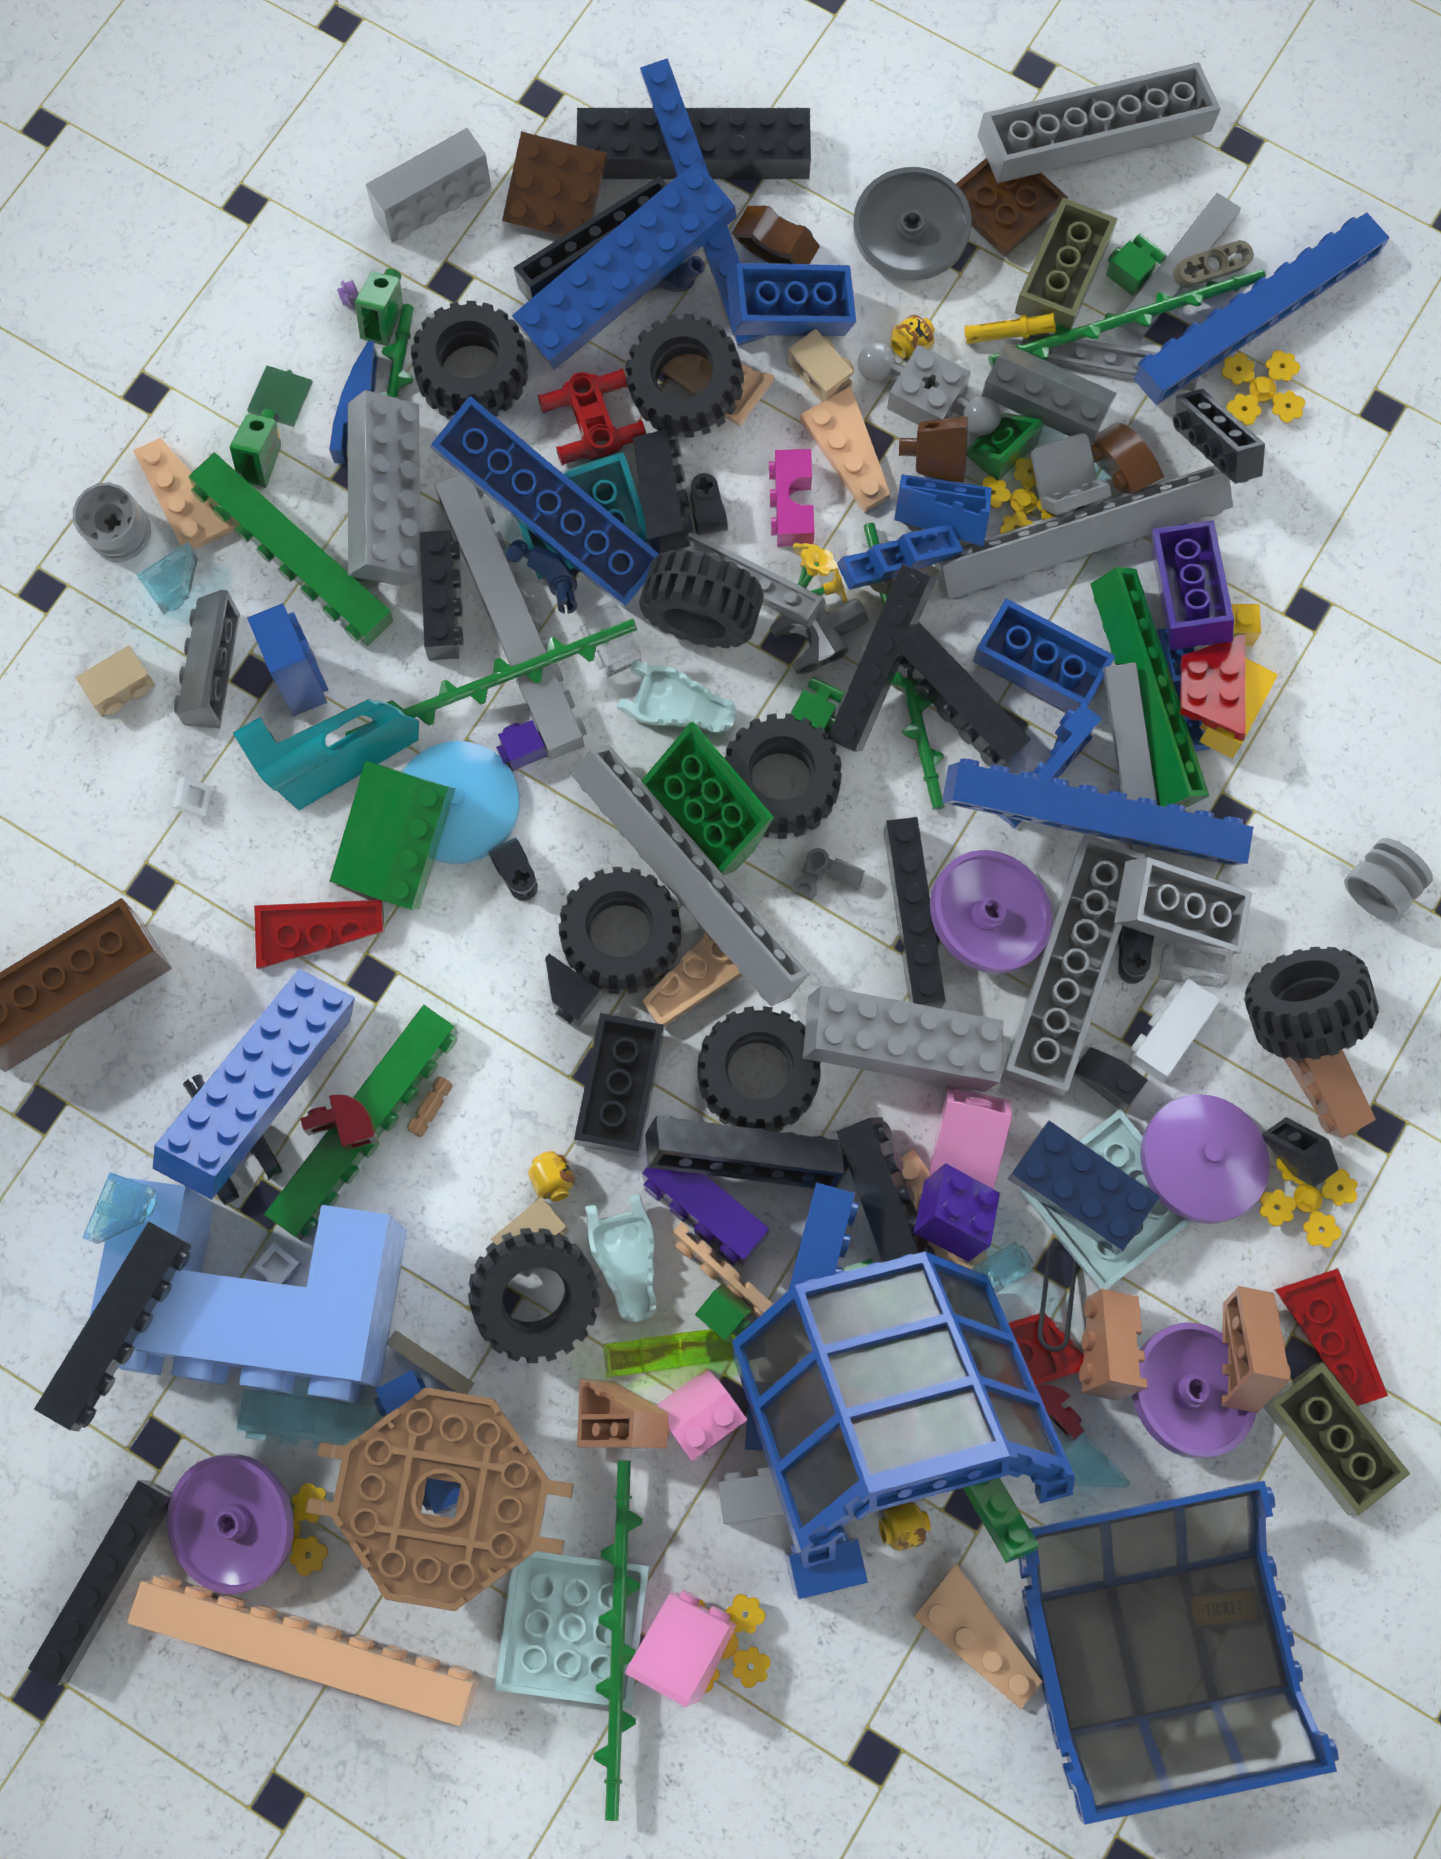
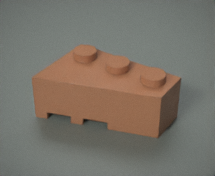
M1343 1049L1339 1051V1054L1331 1057L1330 1054L1321 1056V1059L1317 1060L1304 1058L1303 1061H1294L1291 1057L1284 1059L1319 1116V1123L1326 1133L1344 1138L1376 1120Z
M1238 1286L1223 1302L1222 1344L1228 1345V1364H1222V1375L1228 1376V1395L1222 1396V1407L1258 1413L1290 1381L1291 1370L1287 1364L1285 1339L1282 1336L1279 1321L1280 1312L1276 1305L1275 1295L1272 1292Z
M1100 1289L1089 1295L1084 1304V1316L1087 1318L1086 1330L1081 1340V1346L1084 1349V1361L1079 1371V1380L1082 1382L1081 1393L1119 1401L1148 1389L1147 1379L1140 1377L1139 1362L1143 1363L1145 1361L1144 1351L1138 1350L1136 1336L1142 1334L1139 1297L1106 1289Z
M580 1379L577 1447L604 1449L667 1448L669 1436L667 1412L614 1381Z

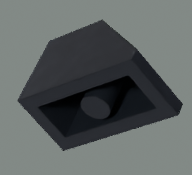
M549 953L545 961L554 1009L557 1010L555 1015L568 1025L574 1022L581 1026L601 999V989Z
M1090 1047L1077 1063L1074 1072L1078 1079L1119 1110L1121 1109L1122 1112L1131 1104L1148 1081V1079L1124 1061L1093 1047Z
M1285 1117L1262 1134L1265 1142L1290 1173L1312 1187H1316L1324 1182L1329 1176L1339 1170L1329 1139L1288 1117Z

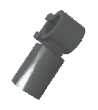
M814 848L806 856V862L802 869L804 875L795 881L793 892L797 894L800 886L808 885L811 888L808 899L812 900L817 893L816 881L821 880L824 873H828V878L857 890L865 870L838 858L832 860L824 849Z

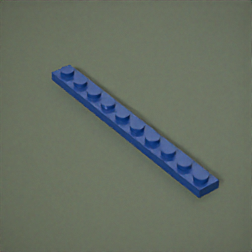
M668 58L640 67V73L676 175H680L696 160L708 173ZM726 226L703 245L702 248L731 327L726 277L734 265L740 263L728 226ZM734 335L738 347L764 338L766 335Z

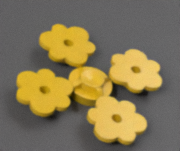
M1275 350L1271 354V359H1268L1265 363V367L1269 369V378L1260 376L1255 379L1253 372L1255 363L1248 360L1244 353H1236L1233 358H1225V366L1221 371L1223 378L1231 380L1234 385H1240L1242 381L1245 383L1251 382L1250 395L1245 397L1243 394H1237L1234 400L1228 402L1226 409L1244 425L1250 426L1254 424L1256 417L1261 414L1262 410L1257 406L1258 402L1265 403L1272 398V403L1274 404L1272 413L1279 415L1282 422L1290 423L1294 418L1300 419L1303 415L1302 409L1305 406V399L1301 396H1295V393L1291 390L1286 391L1285 394L1276 393V385L1273 380L1278 381L1280 379L1289 382L1293 375L1299 373L1300 365L1294 361L1295 356L1292 353L1285 354L1281 350Z
M1031 456L1028 460L1026 458H1019L1015 463L1016 471L1014 472V478L1020 481L1023 488L1017 489L1012 495L1006 489V482L1004 480L997 481L992 476L985 477L982 485H978L992 488L991 493L994 495H991L990 506L994 509H999L1002 503L1010 500L1011 508L1015 513L1013 516L1007 515L1003 518V525L999 530L1000 534L1034 524L1032 521L1027 520L1026 515L1031 513L1036 505L1037 509L1042 512L1041 518L1043 520L1056 516L1042 509L1040 499L1037 502L1035 494L1028 490L1033 488L1035 484L1037 485Z
M1278 1158L1276 1166L1280 1171H1283L1282 1178L1285 1181L1293 1180L1294 1183L1300 1186L1296 1188L1293 1198L1285 1196V1193L1280 1189L1275 1190L1273 1193L1264 1192L1260 1197L1262 1205L1259 1209L1260 1215L1267 1217V1221L1271 1226L1278 1227L1283 1221L1290 1222L1293 1219L1292 1211L1295 1207L1301 1212L1311 1213L1309 1221L1303 1224V1230L1307 1233L1306 1240L1311 1246H1319L1321 1244L1324 1248L1331 1247L1333 1241L1341 1237V1229L1335 1225L1336 1220L1334 1216H1325L1317 1210L1322 1205L1323 1197L1329 1200L1332 1199L1335 1206H1341L1344 1203H1354L1357 1200V1192L1355 1191L1358 1187L1357 1181L1350 1178L1346 1170L1339 1169L1324 1181L1325 1185L1322 1186L1320 1192L1317 1187L1305 1184V1182L1293 1176Z
M311 1483L303 1484L300 1487L299 1494H295L292 1497V1503L296 1507L293 1511L294 1531L292 1550L294 1553L290 1556V1563L297 1565L296 1570L301 1576H308L312 1571L322 1570L324 1566L322 1560L328 1556L327 1546L319 1543L316 1536H309L307 1539L299 1538L301 1534L300 1521L307 1519L309 1522L315 1523L320 1518L318 1514L306 1513L308 1499L314 1498L328 1501L325 1499V1489L321 1487L316 1488Z
M737 1594L733 1598V1605L726 1609V1612L730 1614V1621L737 1625L721 1659L733 1656V1662L736 1665L732 1670L733 1676L741 1678V1683L745 1688H753L757 1682L767 1680L768 1674L766 1670L770 1667L771 1660L768 1655L764 1653L759 1654L758 1648L754 1646L748 1648L747 1651H737L739 1641L736 1633H740L743 1630L749 1634L754 1633L756 1625H760L765 1621L766 1614L762 1608H759L760 1601L758 1598H748L745 1594ZM700 1599L698 1604L706 1608L705 1602ZM744 1611L748 1612V1617L743 1616ZM750 1663L754 1665L753 1670L749 1669ZM717 1668L705 1693L710 1692L714 1687V1681L720 1678V1671Z

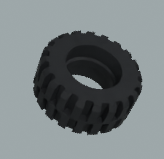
M466 301L464 305L454 302L450 303V308L444 310L441 307L434 311L435 316L432 319L427 317L421 323L423 330L419 329L416 331L413 338L415 344L411 346L412 366L418 389L422 397L426 398L427 404L432 409L438 408L439 413L446 418L455 415L469 396L495 417L499 416L498 411L501 409L504 411L510 409L513 406L512 399L518 400L523 393L522 387L526 385L528 379L525 342L523 335L519 333V327L516 322L508 319V314L503 310L497 309V311H494L493 305L483 302L482 306L477 305L476 301ZM466 346H481L498 356L491 369L473 378L456 377L443 369L446 359L456 350Z
M684 313L683 319H677L676 314L667 316V322L660 324L659 320L653 322L650 332L647 333L643 330L638 335L639 345L632 344L629 351L631 360L626 361L625 370L628 375L626 383L640 415L646 422L650 421L654 429L659 431L668 428L670 435L673 437H677L679 432H683L685 438H693L696 431L701 430L703 435L710 433V426L715 423L720 427L726 422L725 414L732 415L737 408L735 401L741 400L743 389L741 384L744 383V373L735 343L730 336H726L725 329L719 324L712 326L711 320L704 316H701L699 321L695 320L694 314ZM684 354H695L706 358L712 365L713 374L708 385L700 393L689 398L678 399L669 397L660 391L658 387L659 374L671 359Z
M670 550L659 554L651 561L640 596L639 606L645 619H649L653 626H658L661 631L667 634L670 633L675 638L685 639L697 645L703 644L707 647L715 648L719 646L721 648H730L731 646L739 647L752 638L763 603L764 593L761 584H759L755 576H751L749 571L737 567V564L731 561L727 562L722 560L721 557L709 556L699 551L679 550L676 552Z
M776 713L768 714L767 720L764 722L756 718L750 721L749 729L742 727L736 733L735 741H730L726 748L724 759L774 817L764 834V837L767 838L769 833L778 834L777 839H787L788 833H794L795 837L805 835V829L807 828L814 830L820 826L822 818L827 819L839 795L842 763L840 756L836 755L837 747L832 739L827 741V732L820 726L813 729L811 727V720L805 717L802 718L801 722L794 720L795 714L785 713V718L778 719ZM782 753L800 759L811 773V782L808 789L801 795L786 800L770 798L761 793L753 784L752 770L766 756Z
M613 867V872L607 874L604 873L603 869L594 872L595 878L589 880L585 877L578 882L579 888L577 891L571 890L566 897L567 904L562 905L560 912L561 922L558 925L561 946L566 961L571 969L573 968L578 974L598 988L609 989L611 994H619V990H628V994L638 992L637 988L643 985L647 989L655 984L654 980L657 977L663 978L669 972V965L671 963L674 964L678 956V947L681 945V920L676 901L672 900L670 891L665 885L660 886L658 884L657 878L651 874H648L647 877L642 876L639 869L631 868L630 872H623L622 867ZM617 905H627L639 909L647 916L651 927L650 937L646 945L638 952L624 957H614L599 951L593 944L590 934L591 924L596 916L603 910Z
M1319 946L1310 947V950H1295L1287 956L1283 954L1277 957L1274 962H1268L1262 966L1261 972H1256L1252 976L1245 991V1006L1258 1043L1271 1054H1275L1283 1059L1291 1057L1294 1061H1303L1304 1058L1317 1060L1321 1059V1056L1330 1054L1331 1057L1339 1054V1051L1344 1048L1350 1049L1356 1045L1358 1039L1363 1040L1368 1035L1369 1029L1373 1028L1379 1013V1006L1368 967L1356 955L1344 949L1340 951L1336 947H1327L1326 949H1321Z
M754 1006L745 1007L744 1012L737 1014L733 1011L727 1014L726 1020L723 1022L718 1021L712 1027V1032L709 1036H705L697 1061L699 1090L702 1098L707 1103V1108L712 1114L715 1113L723 1124H733L738 1127L752 1129L763 1128L767 1131L773 1130L778 1132L783 1130L784 1126L796 1123L800 1116L810 1108L820 1082L821 1062L803 1059L805 1025L799 1020L795 1022L790 1019L791 1014L783 1010L780 1014L772 1012L773 1007L763 1006V1010H754ZM750 1043H766L776 1047L785 1055L789 1064V1078L781 1092L767 1099H752L740 1094L733 1087L728 1074V1066L733 1054L742 1046Z
M530 1228L520 1229L521 1234L512 1236L511 1232L503 1235L501 1243L496 1245L492 1242L486 1248L487 1255L484 1258L479 1256L474 1264L476 1271L470 1275L469 1304L479 1333L485 1341L490 1342L492 1349L501 1354L504 1351L507 1353L508 1359L517 1362L520 1360V1357H525L527 1363H538V1357L545 1356L547 1362L557 1359L555 1353L564 1350L567 1355L575 1349L572 1343L576 1339L583 1342L588 1336L586 1327L588 1325L594 1326L597 1318L594 1310L600 1305V1296L597 1292L599 1285L597 1277L582 1250L575 1243H570L566 1236L560 1233L553 1235L550 1229L539 1228L538 1232H532ZM531 1268H546L556 1272L563 1281L565 1292L560 1305L552 1314L538 1321L526 1322L517 1320L506 1312L502 1299L503 1293L508 1283L517 1274Z

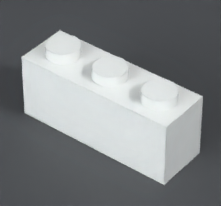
M1189 978L1182 986L1178 983L1173 986L1166 996V999L1170 1001L1166 1009L1163 1011L1158 1008L1148 1022L1152 1026L1148 1035L1145 1036L1141 1033L1130 1048L1135 1053L1129 1061L1161 1083L1169 1076L1220 1002L1219 998Z

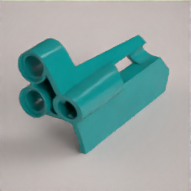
M367 699L276 743L273 735L266 728L261 717L234 731L233 734L260 778L299 811L361 775L365 761L379 764L419 740V720L405 715L400 709L391 704ZM361 715L373 719V721L327 747L325 741L327 734Z

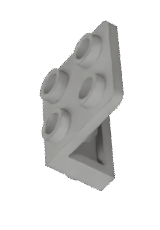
M1080 433L1032 450L1031 459L1042 509L1062 517L1074 513L1075 508L1081 506L1093 507L1101 504L1102 499L1112 496L1110 484L1097 479L1090 441L1086 434Z

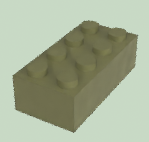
M1062 198L1019 294L1015 313L1018 315L1027 314V317L1054 313L1056 325L1060 324L1071 330L1111 241L1118 218Z
M1324 1363L1310 1366L1282 1388L1263 1407L1347 1515L1359 1516L1410 1475V1472Z

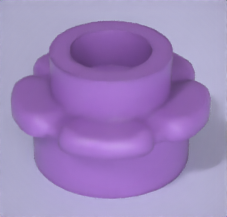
M343 280L341 281L342 287L337 289L343 306L349 304L351 309H355L354 305L359 294L353 280L348 282Z

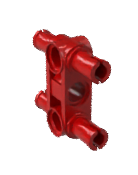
M623 368L602 376L577 372L572 375L569 381L564 382L562 388L537 395L543 414L567 405L569 408H572L582 435L581 440L556 447L561 466L586 457L588 460H598L620 452L622 446L633 443V437L647 434L642 420L620 428L612 425L603 400V394L627 388L626 375ZM580 389L589 390L588 392L582 394L577 392ZM599 440H605L608 442L607 444L602 446L595 444Z

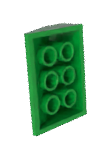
M690 722L641 780L723 875L736 871L757 848L774 819L771 813L694 722Z
M365 761L330 882L411 910L420 909L456 788Z

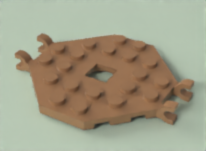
M425 1387L409 1401L393 1410L345 1446L324 1442L319 1444L317 1456L341 1460L334 1501L309 1498L306 1513L330 1516L351 1545L350 1547L365 1570L371 1575L385 1600L456 1611L536 1551L561 1555L563 1552L564 1540L541 1537L540 1534L547 1494L572 1498L574 1484L553 1481L547 1477L493 1398ZM428 1478L461 1484L455 1518L421 1513Z

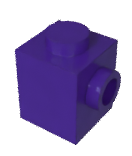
M533 720L521 725L519 723L511 724L505 727L502 733L498 734L501 745L496 746V749L503 764L509 762L512 771L547 757L545 746Z

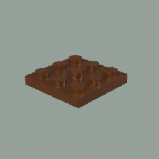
M521 131L502 221L561 237L587 222L595 214L608 154Z
M987 157L956 183L968 201L971 211V226L1004 257L1056 213L1062 198L1068 199V196L1042 173L997 183Z

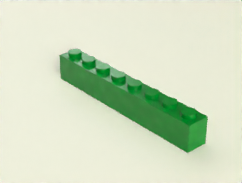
M215 452L188 476L193 486L191 489L193 495L202 503L208 501L214 507L212 509L221 521L226 523L229 520L236 527L234 531L243 541L248 543L251 540L258 547L256 551L265 561L269 563L273 560L279 566L278 571L289 582L295 580L301 586L300 591L311 602L317 600L323 606L322 611L333 622L339 620L346 626L344 631L355 642L361 640L365 645L369 646L393 622L391 611L354 577L348 576V572Z
M1115 567L1090 583L1094 602L1097 605L1103 623L1102 627L1106 633L1111 654L1115 655V664L1122 665L1136 662L1157 800L1162 807H1166L1167 804H1177L1187 808L1210 795L1185 718L1180 714V702L1137 569Z
M424 1004L353 1096L371 1115L378 1138L384 1130L388 1132L394 1127L399 1119V1115H397L404 1104L408 1106L415 1099L419 1092L417 1086L423 1078L429 1079L438 1067L436 1061L443 1052L449 1053L458 1040L455 1037L458 1033L455 1026ZM337 1127L328 1130L264 1215L300 1241L304 1236L310 1237L317 1229V1219L320 1215L321 1205L334 1206L340 1197L337 1194L344 1183L350 1184L360 1170L357 1166L365 1156L369 1158L379 1146V1141L347 1151L341 1144Z

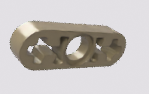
M1238 240L1183 259L1175 266L1173 277L1179 286L1189 288L1242 270L1252 262L1254 252L1249 243ZM1235 252L1236 254L1241 253L1243 257L1242 259L1235 258L1231 261L1228 259ZM1208 257H1214L1218 260V271H1213L1209 268L1207 263ZM1198 266L1199 271L1192 276L1184 273L1185 269L1192 270Z
M396 1330L386 1343V1345L457 1393L468 1394L475 1384Z

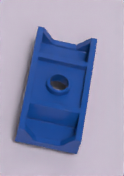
M1083 703L1076 711L1069 709L1060 720L1059 724L1061 725L1054 733L1058 737L1053 749L1049 753L1050 757L1045 764L1040 762L1032 773L1039 774V780L1048 782L1050 778H1059L1092 740L1093 737L1090 733L1102 718ZM999 816L1014 829L1022 821Z

